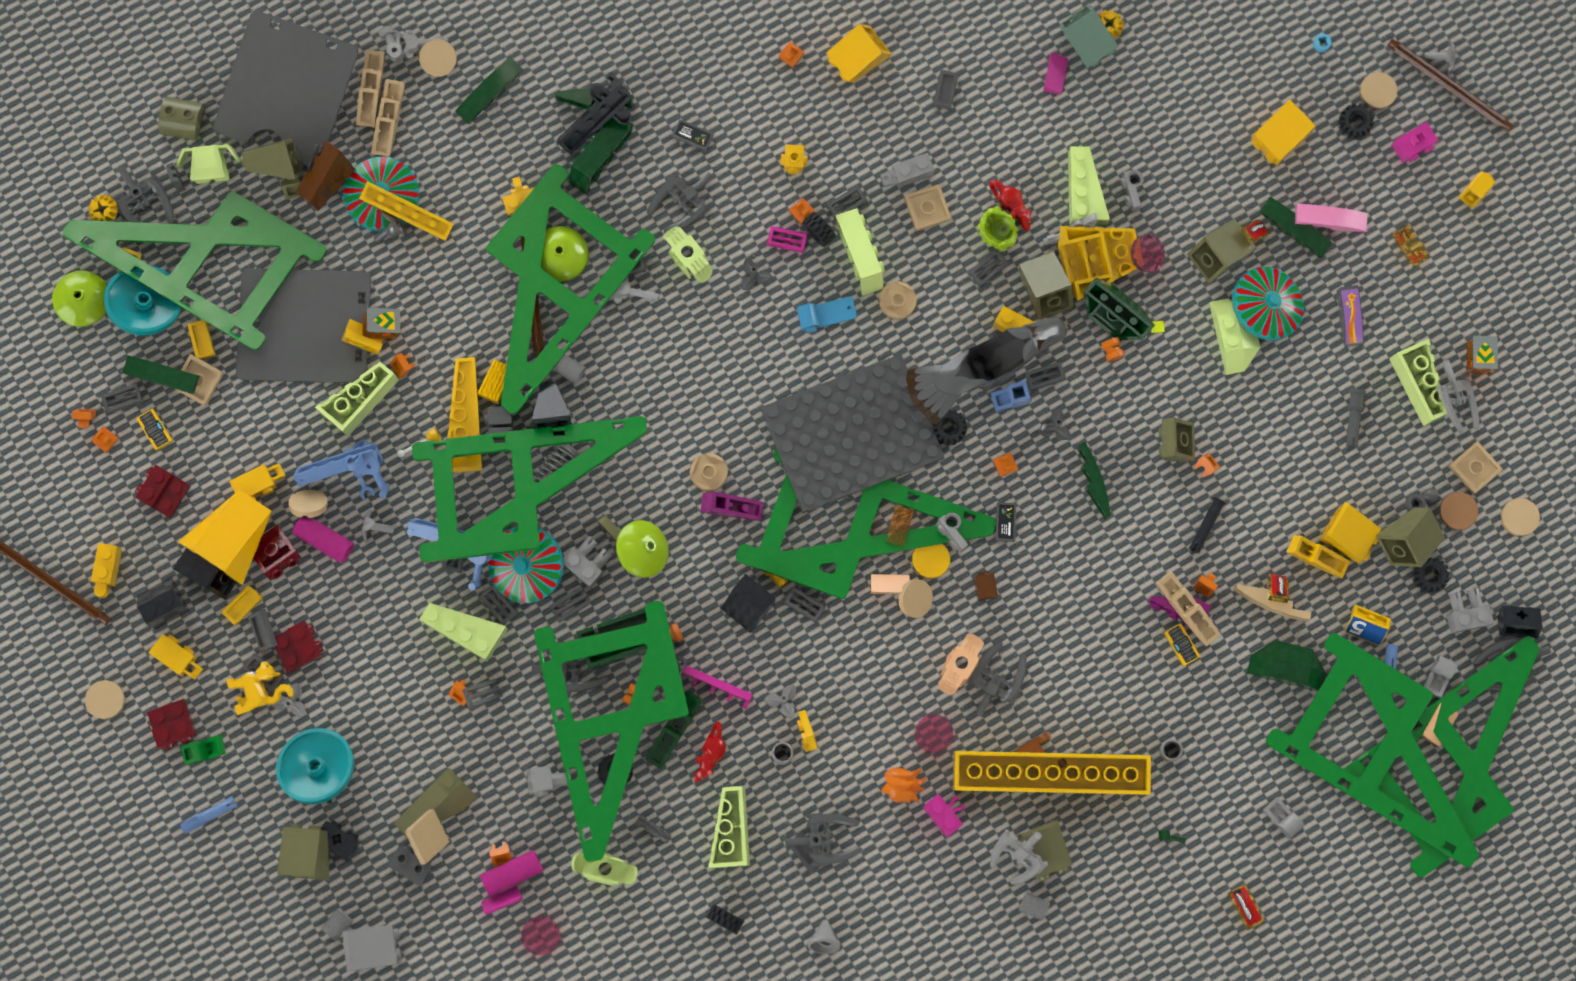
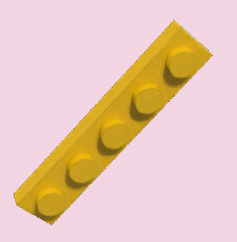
M368 181L359 197L360 200L446 241L453 226V223Z

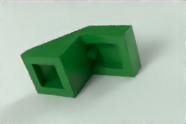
M222 735L181 746L185 766L226 754Z

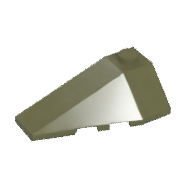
M448 768L399 817L394 825L407 837L405 830L429 809H434L439 821L442 822L451 816L463 812L478 797L452 769Z

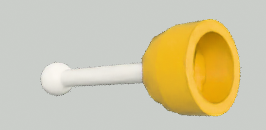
M433 428L427 432L426 439L420 442L441 441L442 439L436 428ZM412 446L405 450H399L397 452L398 457H403L405 453L411 451Z

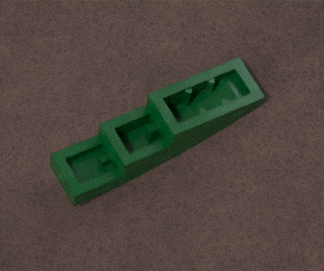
M512 57L507 58L461 103L455 112L467 124H471L481 111H485L497 97H500L524 69Z
M570 89L555 92L556 101L586 110L596 102L591 98L589 89ZM630 95L631 99L625 104V106L632 108L634 98L632 95Z
M1272 197L1267 199L1259 211L1284 235H1289L1301 246H1306L1318 258H1323L1332 245V242L1312 225L1295 224L1296 213Z
M130 355L127 356L122 372L128 376L194 394L200 377Z
M1084 441L1076 448L1085 461V464L1080 469L1089 481V484L1084 489L1106 520L1111 516L1107 491L1096 460Z
M688 690L685 692L689 711L688 715L668 720L645 760L660 769L667 762L704 701Z

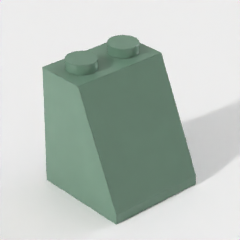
M1090 3L1059 24L1087 68L1089 66H1096L1101 62V58L1105 55H1112L1116 52V48L1119 47Z

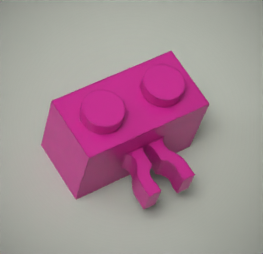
M1425 122L1397 138L1391 146L1402 163L1407 161L1411 163L1420 157L1419 154L1423 152L1427 154L1434 150V145L1439 140L1429 124Z
M938 794L922 808L947 838L963 825L955 815V812L961 811L966 806L962 804L960 807H955L951 810L955 800L959 797L956 795L951 799L950 804L947 805Z

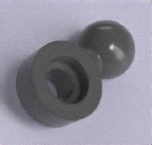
M1429 488L1424 491L1423 496L1413 494L1406 499L1405 508L1408 512L1414 508L1412 502L1416 503V508H1425L1426 503L1432 504L1437 501L1438 493L1435 489Z

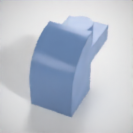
M1026 381L1007 385L1006 389L991 393L996 412L1013 407H1021L1032 401Z

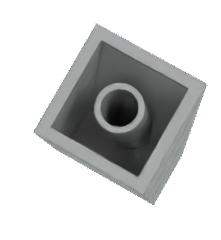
M394 925L342 931L347 971L398 965L399 960H402L401 949L397 948L396 940H399V931Z

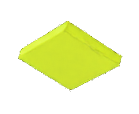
M1153 321L1155 326L1152 328L1151 333L1165 332L1164 321Z

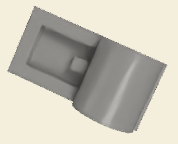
M1137 170L1125 171L1120 179L1122 190L1125 189L1126 192L1125 203L1127 207H1130L1131 212L1138 211L1141 207L1137 190L1140 189L1144 176ZM1130 178H1136L1139 184H1132Z
M948 513L939 518L937 529L943 536H947L954 551L958 550L961 554L968 547L966 541L957 531L961 524V519L956 513ZM953 520L956 526L949 527L946 521Z
M1437 655L1424 687L1432 691L1433 696L1442 698L1458 664L1441 655Z
M1278 797L1273 799L1262 810L1288 839H1291L1304 827L1303 821L1295 813L1291 812Z

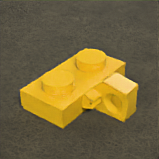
M520 177L512 178L515 189L511 190L512 194L502 197L508 216L513 215L535 188L528 189L527 185L522 186Z
M806 710L798 712L800 720H797L800 732L804 731L801 733V742L804 750L808 752L818 749Z

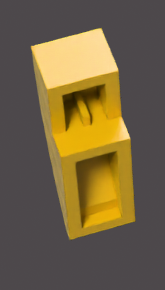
M1293 535L1286 553L1339 578H1343L1350 563L1349 560L1332 550L1300 535Z

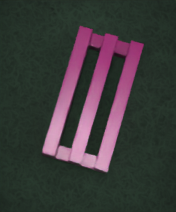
M771 226L767 246L804 254L808 234ZM773 232L803 238V240L773 235ZM772 239L778 240V241L787 242V243H792V244L801 245V247H797V246H793V245H788V244H784V243L775 242V241H772Z

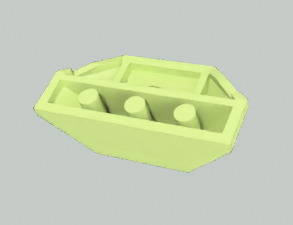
M1223 299L1209 302L1225 374L1230 375L1244 372L1260 349L1259 339L1240 324L1235 315L1232 300Z

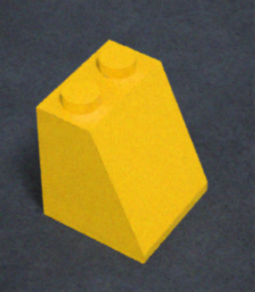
M858 24L826 53L829 56L828 61L830 64L840 70L839 75L845 82L852 83L892 56V53L874 30L864 24Z
M1289 99L1254 133L1251 138L1252 144L1256 149L1261 150L1265 154L1266 159L1270 163H1274L1277 166L1309 137L1316 125Z
M1345 502L1337 508L1319 541L1359 564L1363 560L1367 561L1372 551L1369 549L1372 544H1377L1378 539L1376 535L1380 532L1381 528Z

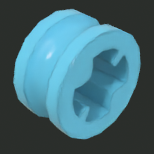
M1319 34L1313 42L1314 49L1318 52H1326L1331 45V38L1327 34ZM1322 39L1325 40V45L1320 46V41Z

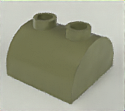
M165 97L159 113V133L198 141L206 105Z
M1175 417L1162 420V427L1158 430L1159 437L1162 438V446L1159 447V455L1162 459L1172 462L1195 461L1194 423Z

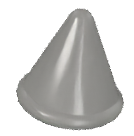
M823 920L812 938L808 941L807 946L815 953H835L840 949V943L829 922Z

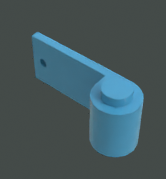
M852 296L818 305L813 303L805 304L796 308L801 330L806 331V333H813L817 331V328L858 318Z

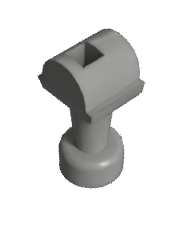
M392 26L381 28L378 34L381 39L386 41L388 57L393 62L402 61L404 51L402 46L395 42L392 37L394 34Z

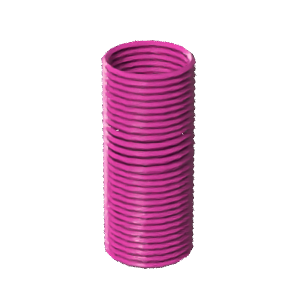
M304 515L297 521L292 532L294 536L340 564L346 561L354 547V542L326 527V525L321 524V522Z
M532 849L520 855V857L518 856L511 861L509 860V862H505V864L503 863V865L501 864V866L499 865L484 872V874H480V878L489 897L513 887V885L515 886L534 877V875L542 873L543 868L535 851Z

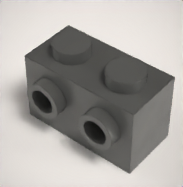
M407 844L405 847L399 845L387 866L419 887H422L434 868L431 865L432 861L420 864L413 848Z

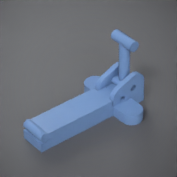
M367 440L357 442L350 451L299 467L293 475L297 485L302 487L303 485L339 473L354 471L357 474L373 475L380 489L379 496L381 498H385L390 489V485L384 482L379 471L383 463L382 455L376 443L368 444Z
M418 518L408 522V535L433 541L438 540L437 523ZM458 529V532H459V533H464V532H465V531H463V530H459V529ZM493 555L468 558L475 564L473 579L468 585L470 590H475L482 586L483 582L480 579L482 566L485 562L490 561Z

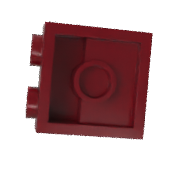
M155 464L154 468L150 467L145 474L147 479L144 484L140 483L135 489L137 494L135 498L171 519L191 485Z
M277 524L262 535L253 558L266 577L271 580L272 578H279L283 573L282 571L287 567L296 566L301 556Z
M303 621L275 636L277 642L275 649L287 674L323 657L321 652L324 649L320 641L315 640L313 634L316 632L311 623L308 624L306 621Z
M184 698L147 712L152 727L151 731L158 749H163V751L170 750L175 747L174 744L179 742L185 744L193 741V737L198 736Z

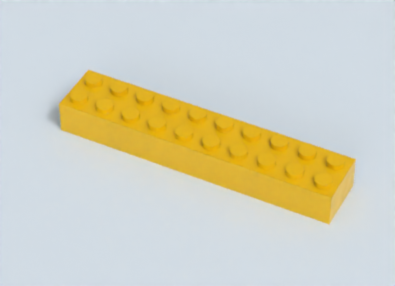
M954 751L953 790L1151 795V755ZM1064 758L1067 765L1060 768L1057 761Z

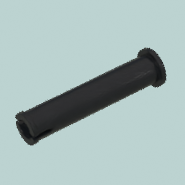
M1212 497L1213 502L1189 546V549L1191 551L1195 549L1197 554H1200L1222 507L1226 506V503L1219 498Z

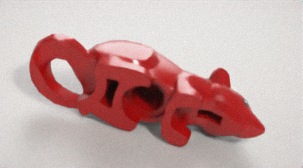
M991 180L989 187L1003 210L1007 209L1009 211L1008 214L1013 219L1017 218L1021 227L1025 231H1029L1032 211L1027 210L1024 206L1020 191L1015 187L1004 186L999 180Z
M715 721L701 749L704 751L703 755H698L695 763H700V768L694 775L695 783L713 775L712 769L725 754L726 745L722 738V724L719 721Z

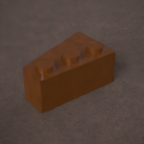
M326 140L323 143L325 148L320 156L316 155L313 160L316 162L311 172L307 171L296 190L303 201L317 211L327 203L331 196L338 191L340 186L356 170L343 153Z

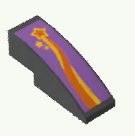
M1358 285L1339 287L1336 293L1344 347L1363 345V318Z

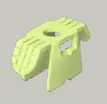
M228 144L182 149L176 167L182 168L188 155L192 154L190 173L192 181H195L197 184L209 183L211 180L221 182L230 180L223 151L229 150L238 163L241 160L234 149Z
M678 226L671 228L663 235V239L672 247L668 252L689 279L691 278L689 270L700 283L707 281L711 277L713 271L706 259L705 252L691 235L687 236ZM689 246L693 250V255L691 257H684L681 253L683 247Z
M578 852L574 855L571 863L574 872L583 874L588 880L611 886L618 885L619 883L632 885L638 873L636 866L621 863L624 860L609 853H605L604 858L599 861L587 862L584 859L583 853ZM602 863L610 864L611 872L608 875H602L599 872V866Z

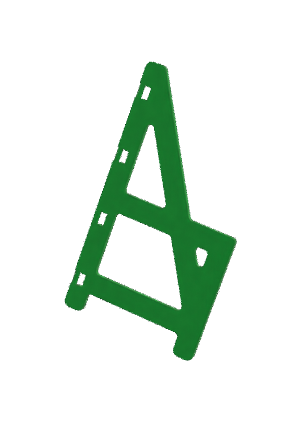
M555 164L550 168L486 246L488 254L519 276L501 399L502 407L510 414H517L534 391L541 385L571 345L574 344L655 243V236L646 229H641L633 239L626 238L563 191L561 186L568 179V171L559 164ZM551 208L558 210L618 256L598 283L583 299L541 269L548 214ZM523 237L525 238L524 250L519 252L513 248V245L518 238ZM636 249L640 254L633 261L629 256ZM541 293L566 311L570 317L534 362L529 363L527 357L536 296ZM600 294L604 298L597 306L593 301ZM564 339L568 343L560 350L557 348V345ZM527 384L531 389L523 396L520 391Z
M234 191L228 193L206 225L71 220L63 229V235L66 239L81 246L91 254L126 275L131 276L141 284L254 351L261 348L265 342V336L262 332L255 329L253 325L298 260L305 256L314 262H320L327 252L326 247L320 242ZM239 217L248 222V225L245 227L232 226V222L235 218ZM85 238H88L94 243L92 244V247H90L82 241H84ZM120 241L189 244L190 248L173 272L167 276L117 246V243ZM217 245L281 248L276 259L236 315L228 313L187 288L192 278ZM135 267L143 271L141 277L132 272ZM185 297L193 301L191 307L182 302ZM235 327L243 331L241 337L232 332Z
M642 416L618 420L594 421L559 427H543L414 443L412 446L413 459L417 462L432 461L438 529V540L436 542L423 543L420 546L421 561L429 563L539 549L537 507L647 433L646 419ZM624 424V428L613 430V425ZM565 431V435L554 437L553 432ZM505 438V442L494 444V439ZM589 441L596 443L540 482H534L531 450L533 448ZM446 445V449L435 451L434 446ZM510 451L512 454L515 498L464 533H459L453 478V458ZM511 524H518L517 532H503Z
M775 448L773 453V459L779 463H782L777 452V449ZM786 474L760 546L756 548L747 544L740 545L736 554V560L741 564L831 596L845 599L861 558L948 544L950 541L946 535L943 536L937 529L938 525L871 536L869 532L881 500H887L938 519L948 513H956L961 519V524L957 531L964 540L991 536L996 526V519L888 480L861 491L862 497L845 541L782 551L780 546L797 502ZM908 493L919 496L918 502L907 499ZM964 513L975 516L974 522L964 519ZM947 520V521H946V523H947V525H948L949 527H955V526H956L955 521H953V520ZM831 563L836 565V570L833 574L820 570L821 565Z
M661 601L647 603L645 605L647 622L632 627L563 643L556 642L554 631L549 626L538 628L534 632L582 851L587 862L599 861L604 858L643 728L647 725L685 717L689 713L666 612ZM645 644L647 651L629 708L623 711L575 721L572 716L562 664ZM543 650H550L552 660L545 662ZM661 686L664 690L665 699L661 702H654L655 689ZM563 708L565 719L558 721L556 709ZM619 733L620 739L600 803L595 806L592 804L579 743L583 740ZM576 767L578 779L572 780L569 768ZM589 827L592 838L585 840L583 828Z
M1336 633L1330 634L1324 643V648L1336 656L1337 660L1293 733L1287 735L1279 729H1273L1266 738V744L1463 866H1472L1478 857V851L1412 735V730L1432 699L1433 692ZM1352 674L1356 675L1387 730V734L1360 777L1354 776L1309 747L1310 742ZM1393 693H1397L1405 698L1406 702L1401 709L1397 708L1392 699ZM1289 745L1298 750L1296 757L1285 751ZM1398 755L1403 758L1436 818L1434 823L1429 822L1379 791L1378 786ZM1341 777L1351 783L1348 789L1338 783ZM1393 809L1403 815L1400 821L1390 815ZM1445 842L1455 846L1453 853L1442 847Z
M1530 636L1521 639L1427 707L1418 720L1421 727L1414 732L1412 731L1415 740L1422 737L1441 703L1433 732L1463 773L1462 781L1451 805L1472 842L1514 811L1513 806L1488 774V770L1539 652V646ZM1514 651L1518 657L1509 663L1505 657ZM1500 682L1502 687L1477 746L1474 750H1471L1449 722V716L1493 684ZM1467 686L1470 692L1461 697L1457 692ZM1382 741L1343 769L1356 777H1360L1366 768L1361 761L1368 756L1372 758ZM1387 771L1378 786L1379 791L1420 815L1389 771ZM1480 797L1485 802V807L1478 813H1474L1472 811L1476 798ZM1393 809L1395 815L1401 820L1403 815ZM1409 833L1421 849V854L1410 862L1411 869L1418 877L1426 876L1450 858ZM1445 842L1442 846L1452 853L1455 849V846L1448 842Z

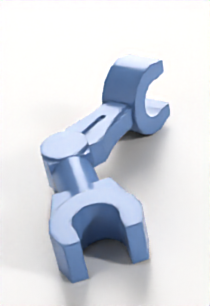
M352 447L345 449V452L350 451ZM353 471L361 485L360 497L365 500L364 492L367 490L374 496V488L366 485L362 474H357Z

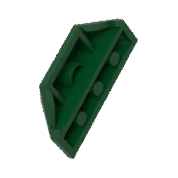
M1095 278L1083 292L1087 316L1114 338L1118 337L1119 340H1143L1155 326L1142 307L1111 283Z
M1277 640L1250 655L1246 673L1314 691L1320 689L1326 677V672L1313 649Z

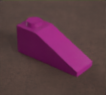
M713 491L703 493L700 512L716 516L762 521L764 502Z

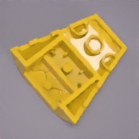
M1060 226L1058 249L1061 263L1072 285V293L1077 301L1084 298L1083 292L1095 278L1112 283L1114 280L1143 266L1134 228Z
M239 489L179 540L178 543L193 553H197L243 586L272 511Z

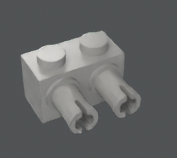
M587 536L578 549L572 547L563 557L564 567L591 589L602 577L603 572L601 568L612 555L602 548L594 560L589 561L587 555L598 543L594 539L592 540L590 536Z
M1479 588L1467 590L1471 604L1470 609L1464 608L1461 592L1448 594L1453 610L1450 614L1446 615L1451 634L1488 627L1494 624L1490 605L1485 606L1482 603Z
M550 766L530 768L527 771L529 795L534 794L535 798L545 797L554 787L568 785L565 773L552 774Z

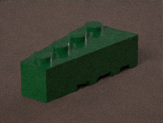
M611 117L600 131L597 130L593 134L592 141L583 146L581 154L572 159L568 183L587 195L590 191L591 182H597L603 171V166L608 167L614 157L613 152L618 153L632 134L633 124L622 125Z

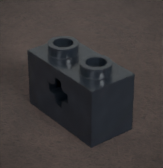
M1502 605L1497 616L1499 635L1530 636L1538 638L1543 628L1541 609Z
M334 820L331 823L325 821L321 830L328 833V851L349 862L361 844L357 840L359 836L350 830L347 833L341 830L342 825ZM342 835L340 838L343 840L342 843L335 844L336 840L334 837Z

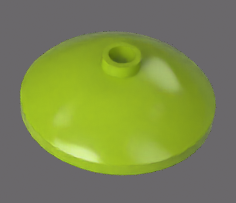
M555 226L547 229L541 269L558 282H565L576 278L582 273L588 262L589 252L585 239L580 233L569 227ZM558 248L563 249L562 253H557L556 250Z
M80 270L65 275L56 284L52 295V304L56 314L65 323L76 327L90 326L98 322L106 314L104 293L107 284L97 274L89 271ZM81 293L80 298H75V295Z
M644 520L633 521L624 526L618 535L616 542L617 555L620 563L629 573L637 577L647 578L658 574L665 567L669 556V547L666 537L656 525Z

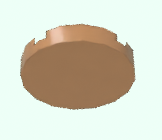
M1454 492L1441 501L1439 516L1448 528L1464 530L1472 526L1476 521L1478 506L1470 495L1463 492Z

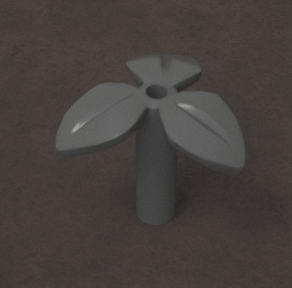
M387 212L381 213L390 221V224L374 237L377 243H380L386 237L388 239L394 238L400 232L402 235H406L402 222L397 223V218Z
M746 258L744 260L743 270L750 277L742 279L741 288L743 290L752 289L755 285L754 280L764 284L772 279V275L769 272L763 270L758 272L756 264L751 259Z
M1058 408L1050 417L1053 425L1045 423L1040 426L1038 432L1042 436L1049 437L1056 431L1058 439L1069 440L1071 438L1069 430L1065 427H1060L1064 422V414Z

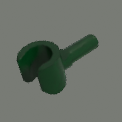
M1170 830L1158 831L1160 841L1186 842V838L1170 836Z

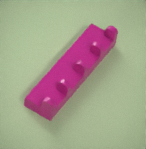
M687 665L684 667L682 674L694 678L691 686L695 687L697 681L712 686L709 694L713 695L715 688L729 694L727 702H731L733 696L745 701L743 709H747L752 698L751 693Z

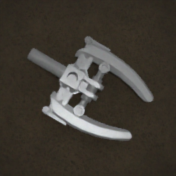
M1443 361L1442 364L1449 384L1438 386L1437 390L1452 423L1460 434L1465 433V429L1461 425L1452 405L1459 406L1468 401L1472 414L1473 429H1479L1478 408L1470 379L1456 381L1450 361Z
M1005 830L992 850L990 858L991 868L996 867L1002 851L1010 853L1012 860L1014 858L1017 860V864L1021 863L1026 866V871L1013 877L1010 881L1011 884L1023 883L1033 878L1048 865V862L1042 861L1041 856L1035 855L1032 852L1033 846L1041 838V834L1035 832L1028 841L1019 842L1015 835H1010L1009 830Z

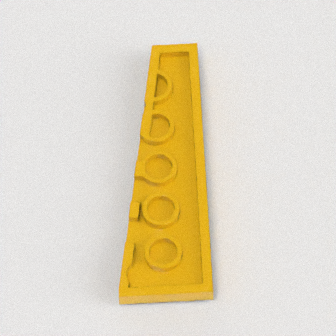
M475 357L456 358L448 439L480 435ZM482 454L453 458V473L483 471Z

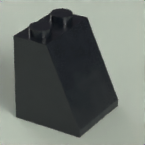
M187 548L173 568L178 573L224 600L227 599L237 583L226 575L224 571Z
M745 573L730 592L721 610L751 633L775 605L776 598Z
M172 577L137 596V608L146 625L155 630L190 611Z

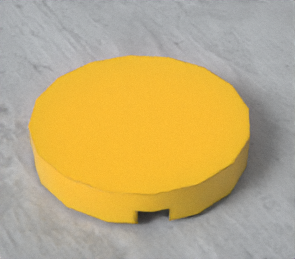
M943 544L916 548L912 555V564L920 576L935 579L947 571L950 565V554Z

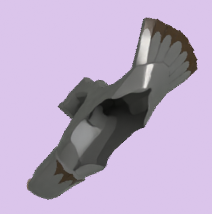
M1049 317L1022 327L1009 328L996 337L969 348L955 359L943 365L907 370L906 381L910 398L920 413L928 421L937 425L963 393L975 388L983 389L987 392L1015 378L1016 374L1014 371L1027 364L1040 352L1063 339L1067 334L1068 327L1058 317Z

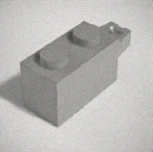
M925 153L893 165L891 170L880 175V179L884 187L897 185L898 188L933 176L935 169L929 154Z

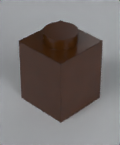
M989 571L977 573L978 576L974 577L977 601L997 598L998 593L994 573L989 574Z

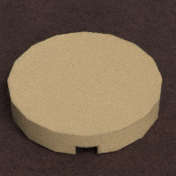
M434 39L428 41L422 47L419 53V62L427 74L442 77L454 69L457 62V54L449 42L442 39Z
M1375 72L1365 77L1360 85L1359 93L1362 101L1368 107L1380 110L1387 108L1394 102L1398 89L1396 82L1391 76L1386 73Z
M900 281L886 285L879 297V305L882 312L893 319H904L910 316L915 310L917 303L913 288L907 283Z
M705 453L695 458L691 464V481L700 490L715 491L722 487L727 480V465L716 454Z
M302 490L292 495L289 499V510L297 517H302V515L308 518L319 516L326 511L328 506L326 495L317 490Z
M1513 499L1505 504L1501 511L1502 526L1514 536L1529 535L1539 525L1540 514L1538 508L1528 499Z
M918 579L909 580L903 585L902 593L899 594V606L905 615L919 618L924 616L931 607L933 600L932 590L925 581Z
M98 681L91 685L86 692V708L96 718L104 720L113 718L124 708L125 696L123 690L112 681Z

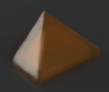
M895 505L886 543L904 547L913 510Z

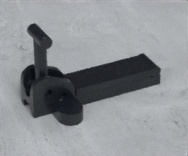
M613 73L607 76V79L611 81L607 88L600 83H594L590 86V96L596 102L558 137L557 143L570 155L611 117L622 125L630 123L632 118L631 112L625 106L631 99L630 92L627 89H623L625 84Z

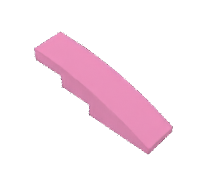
M1297 204L1295 224H1307L1313 227L1329 228V230L1367 232V213L1337 207Z

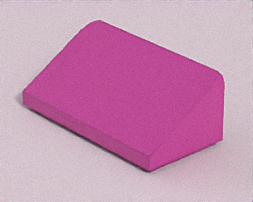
M1051 52L1043 91L1062 94L1068 58Z
M515 886L484 899L481 903L484 913L488 915L519 902L523 898L519 888Z

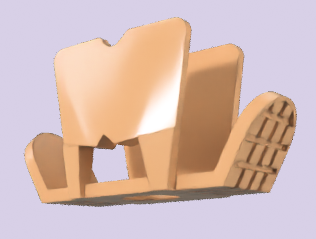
M967 634L961 646L957 645L947 656L941 672L942 678L938 683V687L942 692L949 695L954 694L959 687L967 683L978 665L979 657L977 655L982 649L984 642L976 635ZM958 657H965L967 659L968 665L966 668L960 669L956 666V659Z

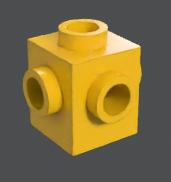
M785 144V154H781V165H784V172L796 175L799 172H803V166L807 167V155H804V145Z

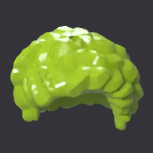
M999 206L988 208L982 214L978 228L980 229L979 235L983 237V242L989 246H994L996 249L1000 248L1001 251H1006L1009 247L1015 245L1018 237V228L1015 226V220L1010 214L1001 211Z

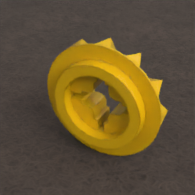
M1105 10L1098 14L1104 25H1106V20L1108 22L1114 20L1113 28L1110 26L1106 27L1113 38L1118 37L1122 33L1124 20H1122L1120 14L1115 13L1114 10Z
M97 195V197L91 199V203L88 206V215L92 221H113L117 216V203L108 195ZM100 205L107 207L104 210V214H102L101 212H97L99 209H101Z

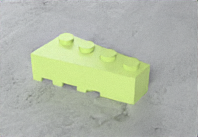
M1071 146L1068 151L1069 225L1093 213L1097 215L1098 221L1096 225H1107L1110 218L1090 147Z
M856 208L836 215V225L844 247H848L846 250L850 263L854 262V275L857 281L860 280L862 296L883 289L884 265L882 261L878 262V251L876 246H872L870 242L872 241L870 231L864 227L866 222L863 214L859 215Z
M1429 339L1404 349L1389 359L1423 426L1437 421L1448 414L1437 390L1439 376L1435 370V360L1433 354H1431Z
M379 362L360 375L359 379L353 383L350 382L343 390L333 394L326 402L320 403L315 408L346 436H349L399 379L391 370Z
M429 603L419 619L425 625L487 662L508 630L504 625Z
M743 786L722 788L708 868L750 866L745 787Z

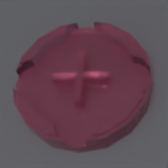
M1142 235L1134 240L1131 246V259L1137 269L1142 272H1153L1162 266L1165 258L1162 242L1153 235Z
M930 714L924 716L915 727L914 736L916 743L921 749L929 753H938L950 745L953 739V729L945 717Z
M537 916L525 923L521 933V940L528 952L544 956L552 953L557 948L561 932L554 920L546 916Z

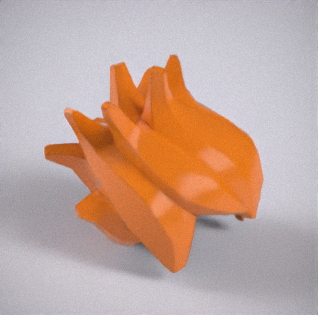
M899 767L892 768L884 774L887 783L881 789V792L888 794L889 798L896 803L907 802L910 804V800L919 803L916 793L926 790L920 787V785L924 783L927 777L916 779L922 771L921 768L914 771Z

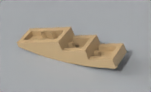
M365 50L356 125L376 126L385 52Z
M385 80L383 98L381 97L379 115L376 119L371 154L387 157L391 155L405 82Z
M1168 572L1156 582L1158 588L1204 646H1208L1221 635L1201 605L1196 603L1189 591L1182 586L1173 572Z
M1239 584L1234 586L1233 591L1270 612L1305 622L1311 618V612L1292 609L1293 601L1274 598L1275 595L1272 594V590Z

